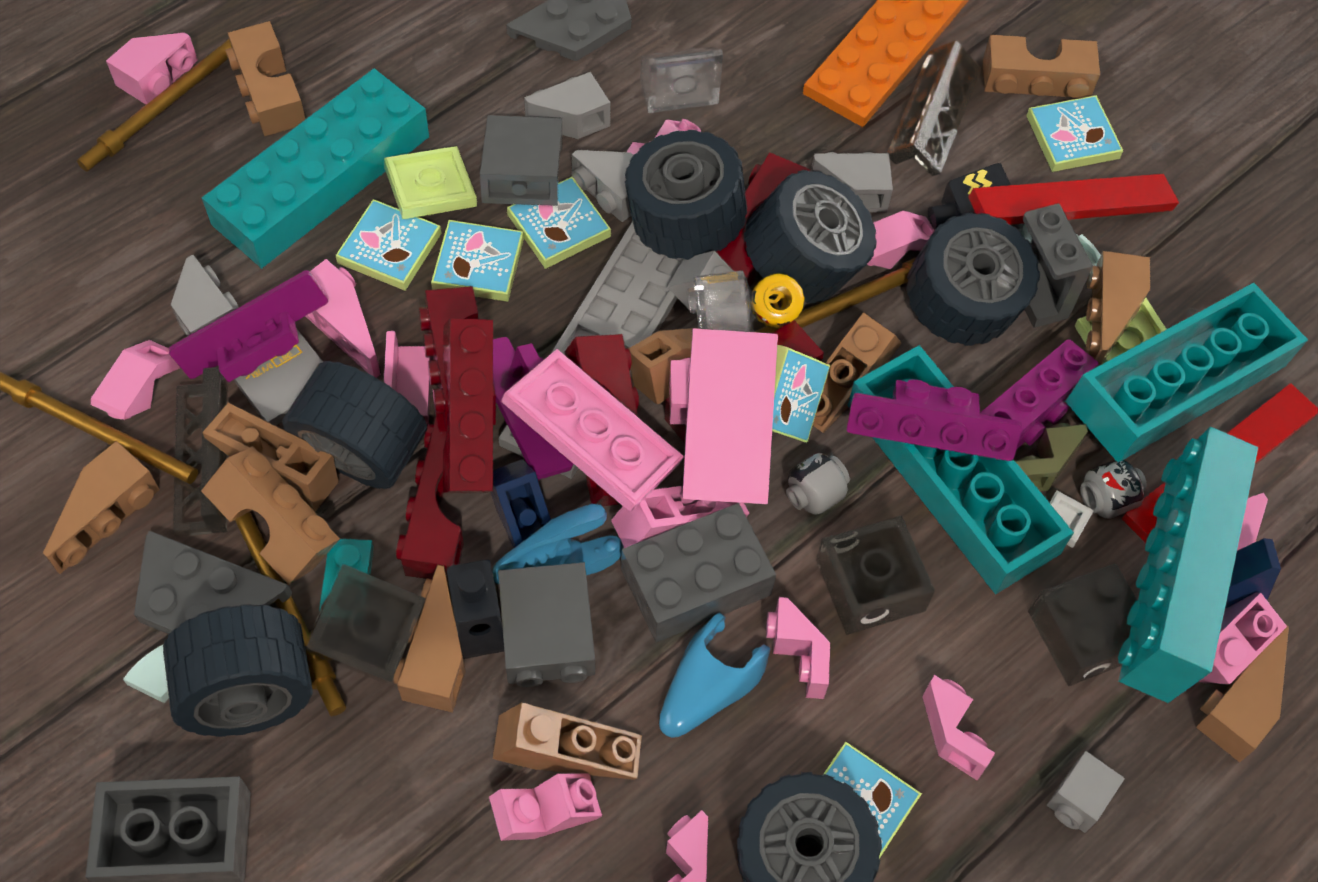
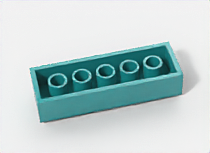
M375 68L204 195L202 201L211 225L262 269L386 172L384 158L408 154L428 139L429 130L426 110Z
M1252 283L1083 374L1065 402L1119 463L1286 367L1308 339L1255 283Z
M918 345L854 381L847 406L851 408L852 398L855 393L893 399L896 380L906 382L909 380H921L930 386L947 389L954 386L922 347ZM872 437L995 595L1059 556L1074 534L1014 459L1006 461Z
M1210 426L1197 440L1192 438L1187 443L1183 454L1177 460L1172 458L1167 463L1161 478L1162 482L1166 483L1164 492L1158 498L1153 511V515L1157 517L1156 526L1149 534L1145 544V551L1149 552L1147 563L1142 567L1136 581V587L1140 588L1139 597L1130 609L1127 618V624L1131 626L1129 638L1123 643L1118 655V663L1122 664L1118 682L1169 703L1212 672L1258 452L1257 446Z

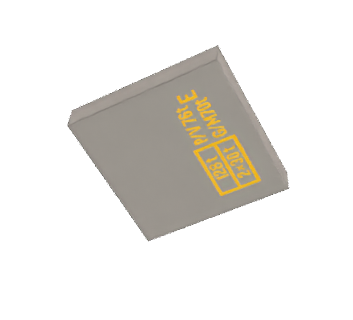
M298 329L299 343L293 346L288 353L279 357L275 356L259 365L251 374L234 379V382L260 417L274 426L282 422L318 364L323 363Z

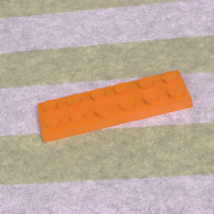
M877 0L804 84L803 94L864 127L969 0Z

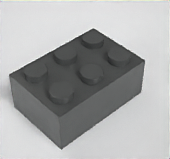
M739 503L622 549L621 571L655 642L703 624L717 613L724 615L772 595L776 573Z
M240 776L96 782L85 878L90 882H245L250 790Z

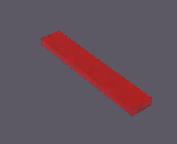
M1164 174L973 188L968 196L976 214H990L992 217H999L1007 221L1006 223L1009 225L1024 224L1023 216L1027 211L1058 203L1068 220L1173 211L1179 204Z
M1290 383L1227 434L1258 447L1256 465L1314 419L1318 414V407ZM1165 482L1146 496L1141 506L1127 511L1122 517V520L1145 543L1149 534L1156 526L1157 517L1153 515V511L1158 498L1164 492Z

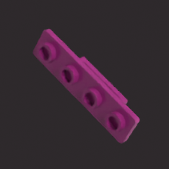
M305 270L169 347V355L190 379H194L219 365V372L229 383L240 376L251 374L259 365L273 357L283 356L288 353L293 346L299 343L295 322L326 305L328 297L312 274Z
M507 337L493 339V384L496 403L527 464L535 471L538 480L570 471L573 463L501 402L504 393L544 359L538 356L532 343L518 346L515 351Z
M1066 340L980 412V414L1020 421L1022 430L1017 449L1025 442L1030 446L1044 432L1046 428L1044 425L1047 422H1051L1054 425L1064 416L1069 409V405L1065 401L1082 375L1096 368L1098 361L1073 341Z
M896 380L893 399L855 393L852 398L847 422V432L852 434L1006 461L1014 459L1022 430L1020 421L980 414L979 394L972 393L962 387L947 389L930 386L921 380H909L907 382Z

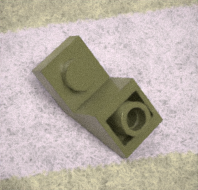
M1060 423L1046 428L1037 446L1039 457L1027 456L1016 461L1039 491H1048L1075 455L1088 432L1086 424L1071 426L1068 423Z

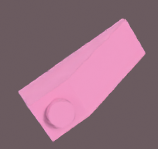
M325 259L312 269L310 273L327 295L328 303L305 317L368 374L377 378L381 375L354 288L356 286L355 280L343 267L337 269Z
M683 486L654 489L631 512L622 506L611 521L624 548L737 503L740 504L746 517L750 513L746 505L740 502L682 499Z

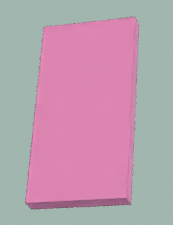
M692 329L682 499L768 504L778 334Z
M558 349L505 392L501 400L504 405L629 512L636 508L680 464L684 457Z

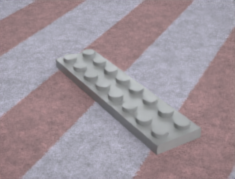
M632 221L552 353L558 349L565 355L564 351L573 339L579 336L622 334L624 346L629 349L658 332L678 299L667 286L684 259L667 258V256L659 255L653 252L651 248L646 247L641 242L640 237L636 235ZM506 425L499 437V446L524 457L508 425ZM573 464L570 471L561 474L572 479L578 467Z

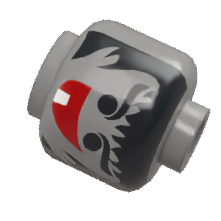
M817 453L789 471V488L786 489V493L795 508L798 510L804 508L809 513L817 515L846 497L848 491L847 484L850 481V477L844 464L837 457Z
M1113 460L1090 469L1085 475L1080 491L1085 506L1094 510L1093 513H1097L1103 518L1111 519L1141 506L1147 483L1140 469L1134 468L1125 460L1119 463Z

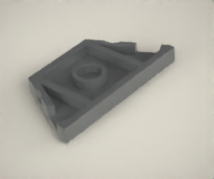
M547 0L508 23L507 34L514 39H517L519 35L533 39L538 48L546 51H555L565 58L578 61L631 29V15L626 0Z
M149 531L145 539L134 615L140 623L170 634L181 623L206 611L243 604L269 606L277 599L283 603L290 598L292 591L287 584Z

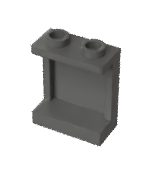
M487 116L480 169L482 203L558 206V174L560 151H562L563 145L562 118Z
M1058 203L1027 211L1023 216V221L1032 237L1030 244L1034 254L1037 255L1039 262L1038 270L1040 271L1036 295L1025 308L1033 328L1069 319L1093 267L1062 207Z
M585 562L498 570L508 683H517L520 687H535L541 685L544 680L561 679V681L566 683H576L587 679V676L595 675V652Z

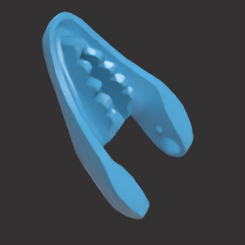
M589 504L550 520L534 534L505 554L493 567L494 582L499 584L498 570L585 562L586 575L600 572L618 561L622 555L623 544L617 536H605L582 543L571 539L602 526L606 521L607 513L602 505Z
M721 613L714 615L693 636L680 661L660 713L659 728L662 733L671 738L684 735L749 693L760 682L765 672L770 648L765 644L755 648L752 652V658L744 668H733L724 665L714 658L706 648L716 633L722 632L725 628L724 621L726 617Z

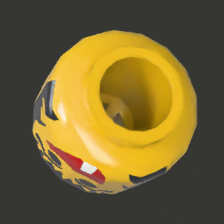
M777 273L766 276L756 284L751 292L750 307L753 315L759 322L766 326L777 328L791 323L799 316L803 309L805 298L801 286L795 279L788 275ZM770 296H777L774 300L769 299ZM779 300L781 301L780 308L777 303Z

